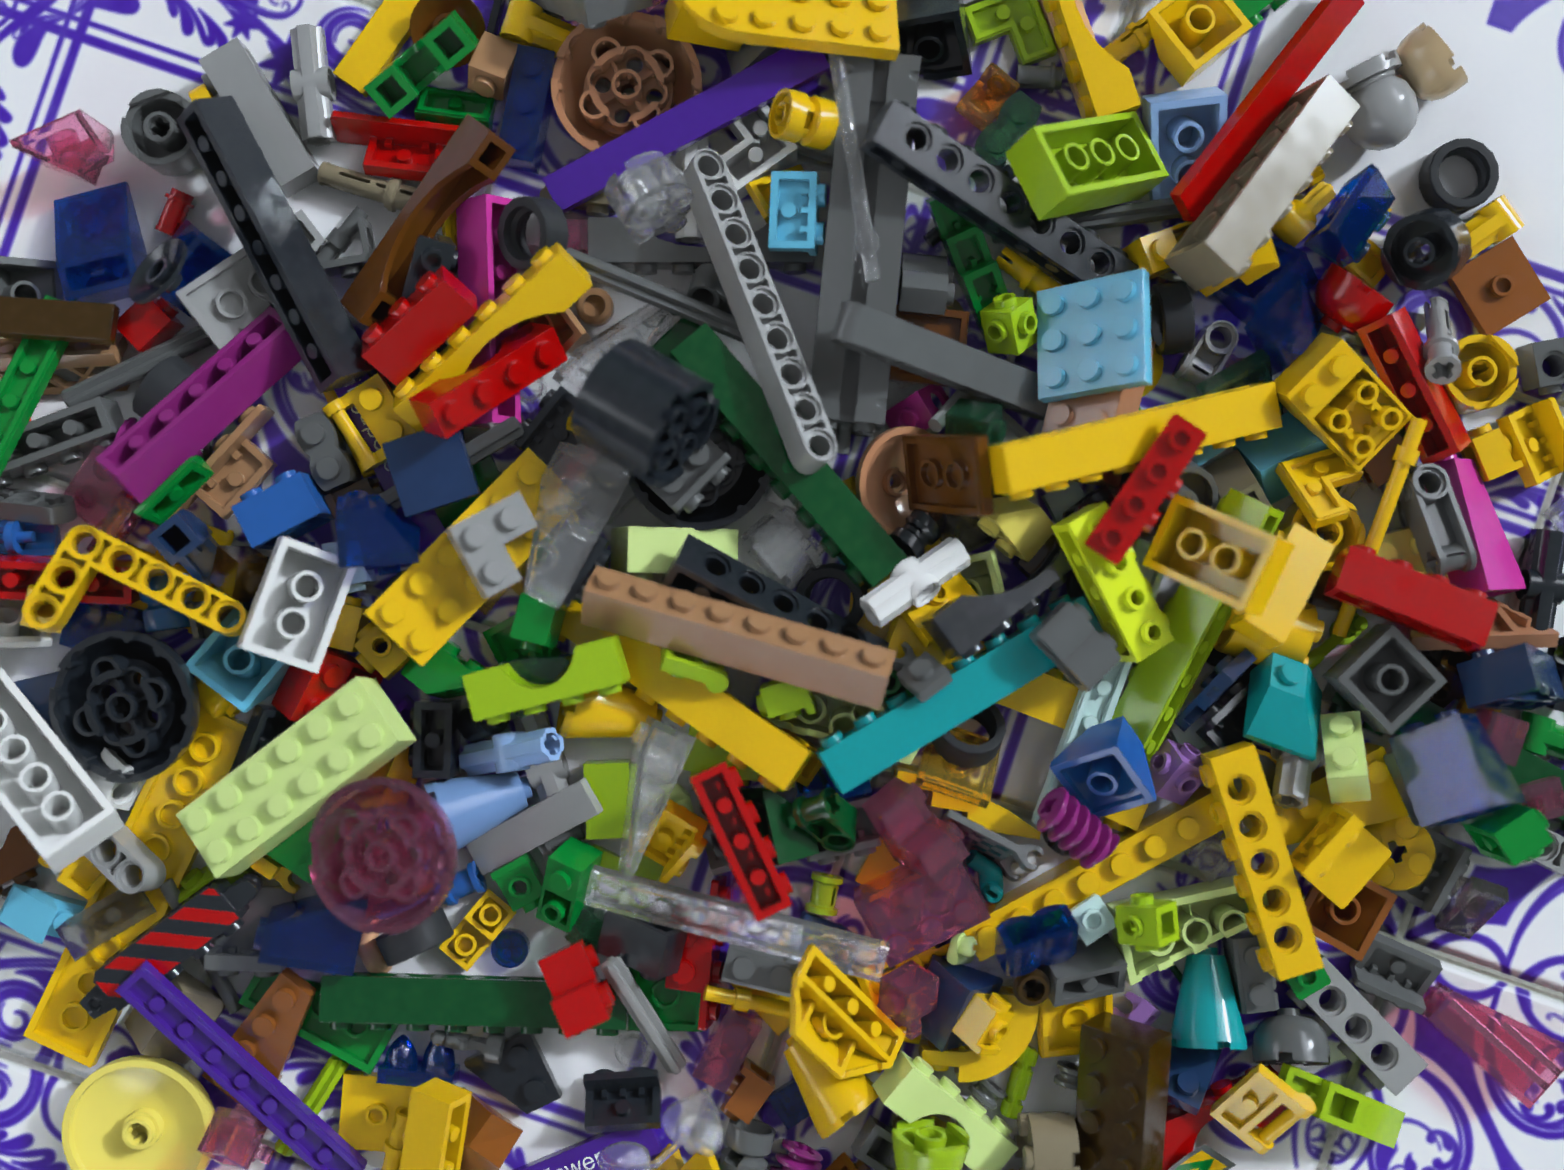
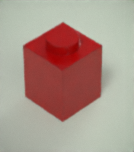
M162 296L145 304L134 303L118 318L117 329L139 352H144L173 338L184 325L176 317L179 313L178 309Z

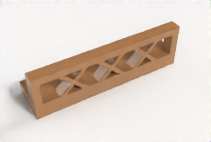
M116 333L115 345L69 342L55 371L67 368L80 376L77 381H66L56 375L54 371L43 395L61 394L64 389L96 375L92 372L95 367H113L121 363L128 347L126 338L122 333ZM22 338L0 339L1 378ZM130 384L116 391H128Z

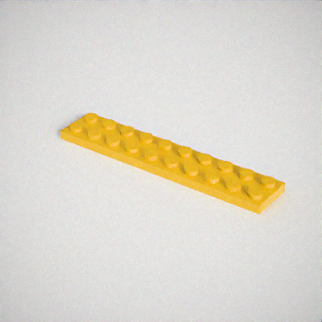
M201 705L199 725L189 748L169 769L146 780L125 823L163 862L166 868L165 880L173 878L179 891L182 887L180 882L190 871L199 851L176 814L230 774L231 766L248 725L235 717L231 718L228 714L214 718ZM116 846L113 848L114 855H116ZM139 869V879L142 880V871ZM109 879L105 881L87 902L23 1036L89 1068L97 1064L122 1010L118 1012L114 1008L93 1019L79 1002L95 986V971L103 966L108 958L171 911L160 888L127 894L120 891Z

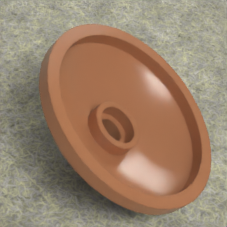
M899 426L882 432L867 446L857 468L856 497L888 535L897 527H903L906 524V518L912 512L909 510L902 436L909 434H931L918 427ZM892 476L893 484L890 487V478ZM925 512L937 524L945 515V513Z

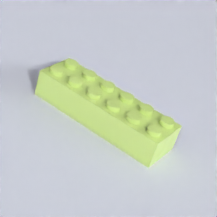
M355 677L178 812L176 816L216 879L240 875L413 744L416 738L376 678Z

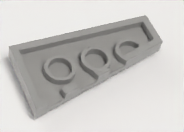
M301 209L295 215L316 253L324 244L325 239ZM244 248L175 292L177 299L218 351L272 304Z

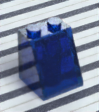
M1458 709L1448 710L1435 715L1436 722L1426 726H1424L1423 722L1406 725L1400 728L1401 735L1388 739L1420 828L1453 825L1526 802L1522 791L1476 714H1460Z
M360 883L345 887L340 897L325 892L272 906L268 918L261 917L254 939L253 949L260 950L258 963L353 976L369 901L370 884Z

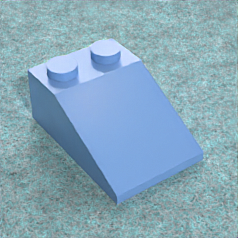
M1217 86L1142 95V124L1169 174L1166 179L1149 192L1150 201L1171 198V191L1227 121V94Z

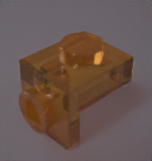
M990 63L980 79L962 97L954 110L981 132H984L1006 108L1020 85L996 64Z

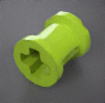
M812 871L811 878L814 881L810 902L805 903L804 909L819 915L837 916L838 909L835 905L839 885H843V877L831 873Z

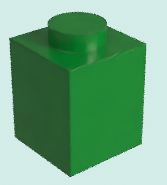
M521 592L509 637L521 640L520 648L539 653H542L544 646L556 649L567 606L558 601Z

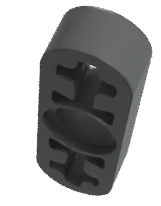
M12 488L0 490V519L60 525L77 518L74 498L70 495Z

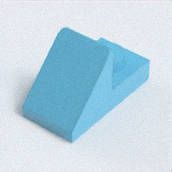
M13 883L0 910V922L36 943L42 944L46 935L69 940L87 902Z

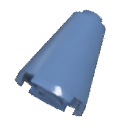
M517 771L433 780L424 783L447 854L460 850L529 807L527 799L533 797L527 776L519 778Z

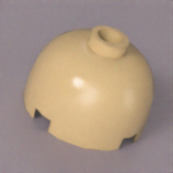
M1424 22L1412 30L1396 49L1402 66L1397 70L1398 75L1396 77L1407 81L1416 96L1422 100L1435 101L1444 99L1468 83V77L1461 65L1455 70L1452 66L1455 63L1452 59L1454 54L1434 29L1429 25L1426 27Z

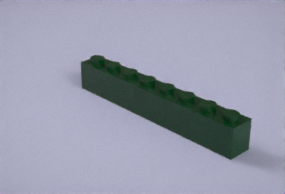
M706 323L670 352V359L716 385L713 391L714 397L720 400L717 417L722 422L719 424L721 431L731 442L734 443L736 440L740 442L747 451L744 456L750 465L758 472L762 469L772 480L769 485L775 494L783 501L787 498L797 508L794 512L797 519L808 530L812 527L822 537V540L819 541L822 548L833 559L837 556L848 567L844 570L845 574L857 587L860 588L863 585L867 590L873 588L893 571L902 560L907 558L906 554L828 464H825L818 472L807 475L800 473L794 468L762 387ZM810 447L812 453L817 455L816 451Z
M329 971L321 977L318 1022L330 1023V1029H352L353 1023L368 1024L369 1030H390L391 1024H405L407 1031H428L430 1025H445L444 1031L466 1032L468 1026H483L482 1032L504 1033L506 1027H521L520 1033L542 1034L543 1028H558V1034L564 1035L550 1004L553 996L544 977ZM613 988L616 1000L614 1001L615 1005L612 1006L610 1019L589 1028L596 1029V1035L617 1036L619 1035V1030H626L628 1011Z

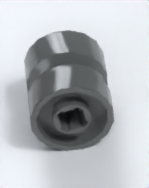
M729 1119L724 1139L728 1147L721 1150L718 1162L720 1170H767L768 1161L764 1156L771 1154L776 1130L767 1123L752 1119L749 1125L741 1119L737 1122Z

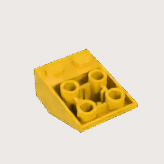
M1321 332L1273 381L1276 385L1278 401L1357 472L1413 416L1342 338Z

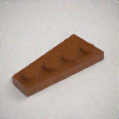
M286 967L232 1035V1038L279 1081L282 1078L281 1074L295 1046L293 1044L297 1034L303 1026L317 991L314 986L289 967ZM206 1072L202 1074V1077L242 1106Z

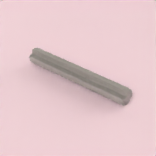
M608 957L606 962L601 965L603 974L667 1073L679 1074L681 1069L686 1066V1059L621 957Z

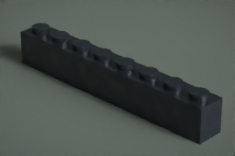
M222 96L194 99L176 120L319 393L357 383L372 371L374 367L361 357L362 342L234 97Z

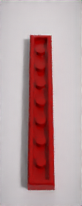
M1363 0L1320 1L1171 191L1170 196L1184 221L1195 222L1362 8L1365 4Z

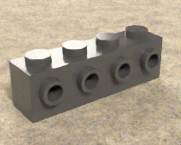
M98 396L28 422L0 477V490L14 484L12 479L25 475L26 478L40 476L49 471L48 466L59 462L61 465L78 462L84 459L83 453L96 449V452H103L114 443L115 436L124 422L118 402Z

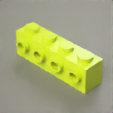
M1106 502L1090 504L1052 525L1051 528L1103 631L1109 634L1118 644L1116 651L1122 658L1119 662L1138 663L1174 641L1169 630L1170 622L1167 616L1159 610L1152 595L1153 588L1148 579L1142 575L1135 561L1136 554L1132 547L1120 564L1114 565L1085 545L1086 540L1109 508Z

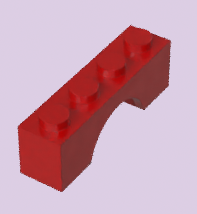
M530 322L501 340L502 347L499 352L481 366L455 377L439 379L410 397L408 400L424 431L447 439L566 362L568 358L554 327Z
M1256 1066L1247 1069L1243 1076L1233 1080L1221 1079L1211 1084L1210 1089L1205 1093L1196 1116L1172 1104L1167 1106L1162 1170H1168L1176 1162L1193 1151L1198 1133L1208 1122L1214 1119L1210 1115L1212 1105ZM1265 1066L1276 1076L1279 1075V1073L1272 1066ZM1281 1104L1257 1126L1263 1129L1286 1110L1287 1107Z

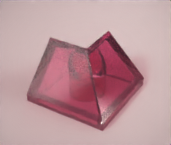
M81 109L9 140L14 149L45 167L95 186L103 166L114 162V136L112 131Z

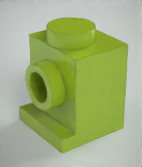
M776 680L762 683L759 689L760 695L756 696L757 706L762 718L768 716L770 719L779 716L780 721H784L801 715L802 708H806L808 715L815 713L817 709L813 691Z

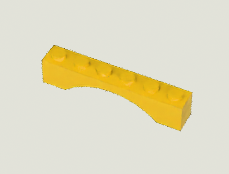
M1042 0L1046 12H1052L1056 23V26H1054L1055 41L1060 49L1064 48L1068 59L1065 64L1066 73L1070 83H1076L1080 95L1077 99V104L1081 117L1085 119L1137 111L1141 102L1130 69L1114 59L1097 43L1085 26L1075 0Z
M558 242L550 249L547 246L541 248L531 259L530 263L532 266L522 275L516 273L509 278L502 288L504 292L494 302L491 299L484 302L475 313L476 319L469 326L465 327L462 325L448 338L447 342L449 344L440 353L434 351L426 358L420 366L422 370L413 379L406 377L397 385L393 391L395 395L393 411L417 432L424 429L408 400L410 397L439 379L464 374L472 359L483 346L504 329L535 316L565 312L592 287L590 274Z

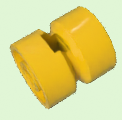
M783 88L776 94L770 107L768 117L770 136L777 140L790 143L799 142L802 146L825 150L835 138L839 124V108L833 100L815 95L809 97L804 92Z

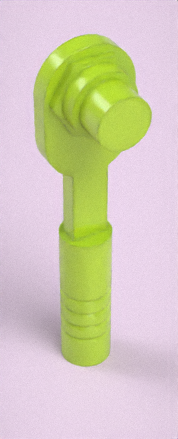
M1355 613L1346 638L1331 633L1334 621L1329 629L1330 636L1317 648H1313L1308 653V666L1312 671L1325 659V656L1337 645H1348L1354 641L1362 631L1367 629V619Z

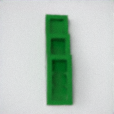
M931 197L925 201L950 264L954 266V274L985 340L979 311L991 304L994 297L1008 293L997 261L992 258L983 231Z

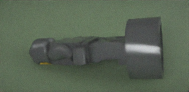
M435 1030L434 1033H431L430 1040H432L433 1045L443 1046L445 1044V1047L456 1050L481 1051L480 1054H484V1062L500 1064L506 1034L489 1033L488 1038L461 1032H449L447 1034L446 1031Z

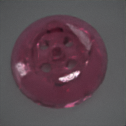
M373 777L350 783L335 792L323 804L312 824L308 842H312V864L309 865V872L313 885L328 910L336 918L353 929L367 934L375 932L382 934L390 933L392 935L414 928L430 918L439 909L453 886L458 866V846L453 826L440 804L426 791L410 782L390 777ZM386 819H387V821H388L389 829L393 830L394 833L389 832V831L386 829V827H385V820H386ZM411 848L416 849L418 861L412 858L410 854ZM389 871L396 874L398 879L393 885L386 882V874Z

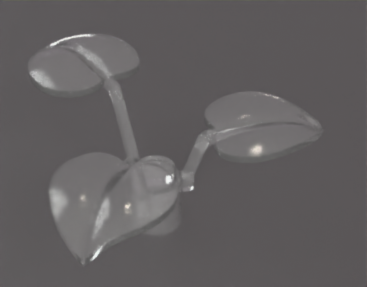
M703 1089L688 1098L676 1101L666 1109L662 1123L667 1135L674 1143L658 1159L651 1161L648 1149L639 1143L621 1141L607 1146L600 1152L597 1157L600 1169L654 1170L659 1168L682 1145L692 1156L696 1152L704 1156L716 1154L723 1145L724 1131L718 1110L708 1090Z

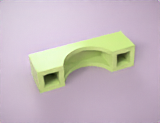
M901 1050L892 1068L885 1069L872 1085L882 1103L910 1124L922 1117L933 1114L947 1115L954 1118L956 1125L963 1128L970 1136L969 1150L964 1164L972 1170H1001L1019 1149L1010 1136L1013 1132L1011 1127L997 1115L993 1119L985 1114L987 1112L985 1107L974 1097L969 1096L967 1099L959 1094L961 1090L946 1076L938 1079L932 1074L934 1072L933 1068L920 1056L917 1055L912 1059Z

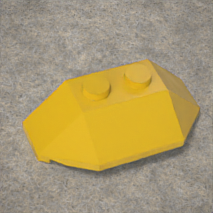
M808 944L792 976L789 1034L837 1079H845L892 1068L906 1034L814 944Z

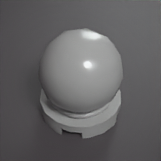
M1396 50L1390 52L1386 58L1383 54H1380L1346 71L1348 79L1340 83L1345 91L1360 105V108L1351 119L1353 125L1346 135L1351 142L1363 149L1380 151L1395 147L1409 136L1416 125L1419 111L1416 94L1407 81L1394 76L1395 71L1402 66Z

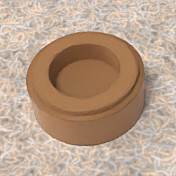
M594 287L589 288L576 301V310L584 323L598 327L610 321L614 314V303L605 290Z

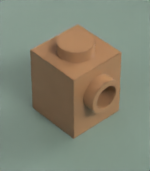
M484 31L468 64L467 88L483 97H491L503 102L519 69L520 44Z

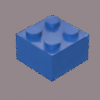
M289 470L274 478L276 484L265 490L258 487L245 492L240 496L241 502L231 507L248 542L255 549L273 550L278 537L285 536L296 540L335 520L324 498L329 492L321 489L311 474L306 472L296 473L295 470Z

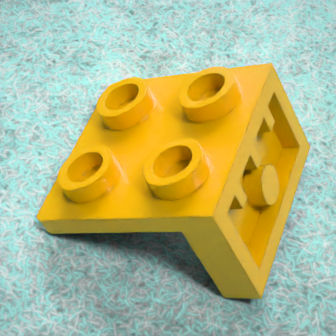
M1334 804L1290 854L1293 869L1336 906L1344 909L1388 860L1392 852L1363 827L1365 823L1357 816Z

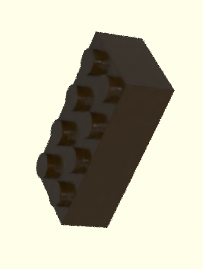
M1106 1011L1081 1024L1075 1114L1080 1153H1075V1166H1080V1170L1163 1169L1172 1033Z

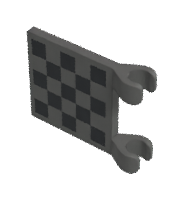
M951 809L935 821L930 829L968 850L979 851L1001 868L1003 876L1009 881H1018L1021 878L1020 875L1012 872V862L1017 863L1026 872H1034L1038 867L1028 862L1027 854L1031 852L1037 857L1044 855V851L1040 846L1033 844L1018 845Z

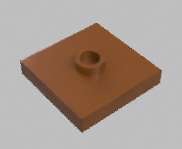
M1513 236L1504 239L1470 260L1458 274L1447 280L1479 334L1483 335L1495 334L1551 299Z

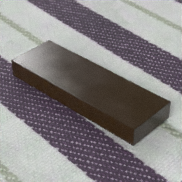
M0 296V337L115 345L120 309L116 304Z

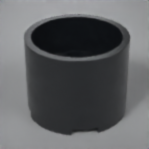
M629 338L622 340L602 355L584 380L573 407L571 419L573 435L579 442L654 488L666 487L684 474V468L681 467L683 463L690 458L695 448L702 451L711 435L720 406V400L714 397L713 389L716 385L638 339Z

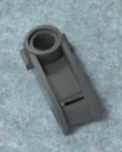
M1433 463L1418 466L1411 473H1408L1399 500L1413 538H1415L1416 546L1426 572L1445 576L1446 573L1456 570L1463 572L1474 570L1477 564L1476 551L1450 484L1448 474L1439 465ZM1419 482L1426 487L1428 493L1421 489Z

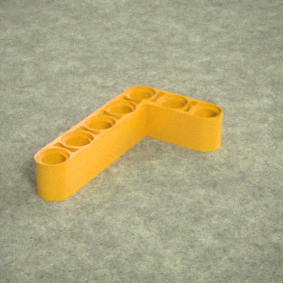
M78 525L67 533L22 609L23 618L28 625L45 633H55L67 624L96 574L100 572L224 636L237 637L241 635L248 616V612L243 605L231 597L88 525ZM86 537H95L97 542L95 549L89 554H80L78 550L80 541ZM122 555H131L133 558L131 568L124 573H117L114 570L115 560ZM66 570H74L76 574L74 584L66 589H60L58 578L61 573ZM157 573H166L169 577V582L165 589L152 591L149 584L151 578ZM193 591L203 592L205 600L201 607L193 610L187 609L185 606L186 596ZM46 604H52L55 609L54 617L49 622L40 624L37 619L38 610ZM227 609H236L240 612L239 622L231 628L222 627L220 624L221 614Z

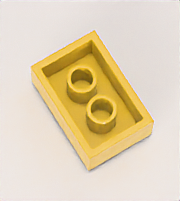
M1176 493L1168 506L1142 565L1238 610L1262 617L1296 544Z

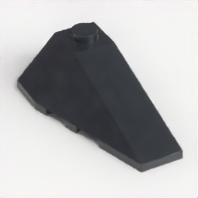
M897 0L899 54L921 56L919 75H923V80L937 81L971 75L972 63L963 0ZM823 53L830 65V70L842 71L844 55Z

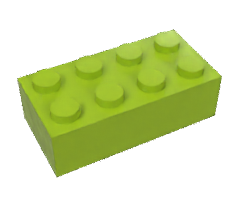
M1136 111L1035 126L1005 153L1013 173L1017 177L1039 221L1140 200L1169 176Z

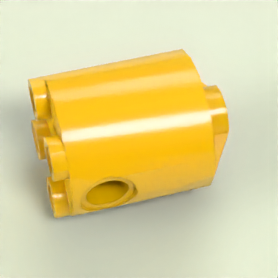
M1306 602L1285 643L1268 651L1229 627L1235 616L1234 613H1231L1214 645V649L1218 652L1237 657L1246 648L1257 658L1254 662L1257 665L1273 652L1308 665V653L1313 642L1317 643L1322 637L1325 623L1318 619L1316 606Z

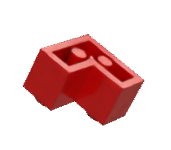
M581 938L541 957L537 961L553 996L550 1004L566 1039L610 1019L616 997L607 979L600 980L595 967L601 964L592 944L585 946Z

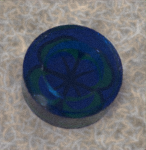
M515 928L501 931L491 945L493 959L497 964L505 968H514L522 964L530 951L528 937L524 932Z

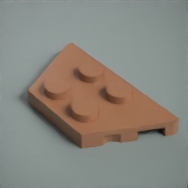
M1487 598L1499 603V607L1486 645L1480 649L1499 651L1524 642L1536 648L1557 647L1560 635L1558 631L1552 628L1538 631L1531 627V617L1512 610L1508 605L1494 598ZM1414 630L1410 633L1409 641L1418 651H1465Z

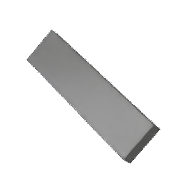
M584 777L509 818L466 845L484 876L598 815L604 809Z

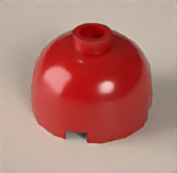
M1332 263L1322 274L1314 293L1315 305L1324 314L1320 322L1337 334L1343 328L1347 331L1358 333V329L1383 318L1394 306L1393 303L1376 290L1369 288L1360 279L1335 263Z

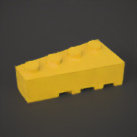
M1369 742L1364 743L1371 800L1331 803L1325 764L1312 772L1307 806L1301 809H1286L1276 805L1275 800H1272L1286 846L1302 842L1334 804L1353 813L1365 823L1364 826L1409 816L1383 759V755L1386 754L1383 746ZM1247 815L1246 818L1242 819L1246 830L1249 831L1253 826L1252 816Z

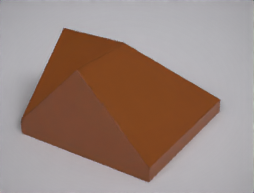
M473 1093L460 1170H499L523 1130Z

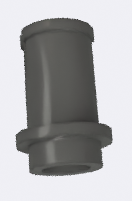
M1053 62L1050 66L1017 64L1015 89H1048V93H1053L1054 90H1061L1063 67H1056V63Z
M580 824L538 846L546 861L571 836L580 841L586 839Z

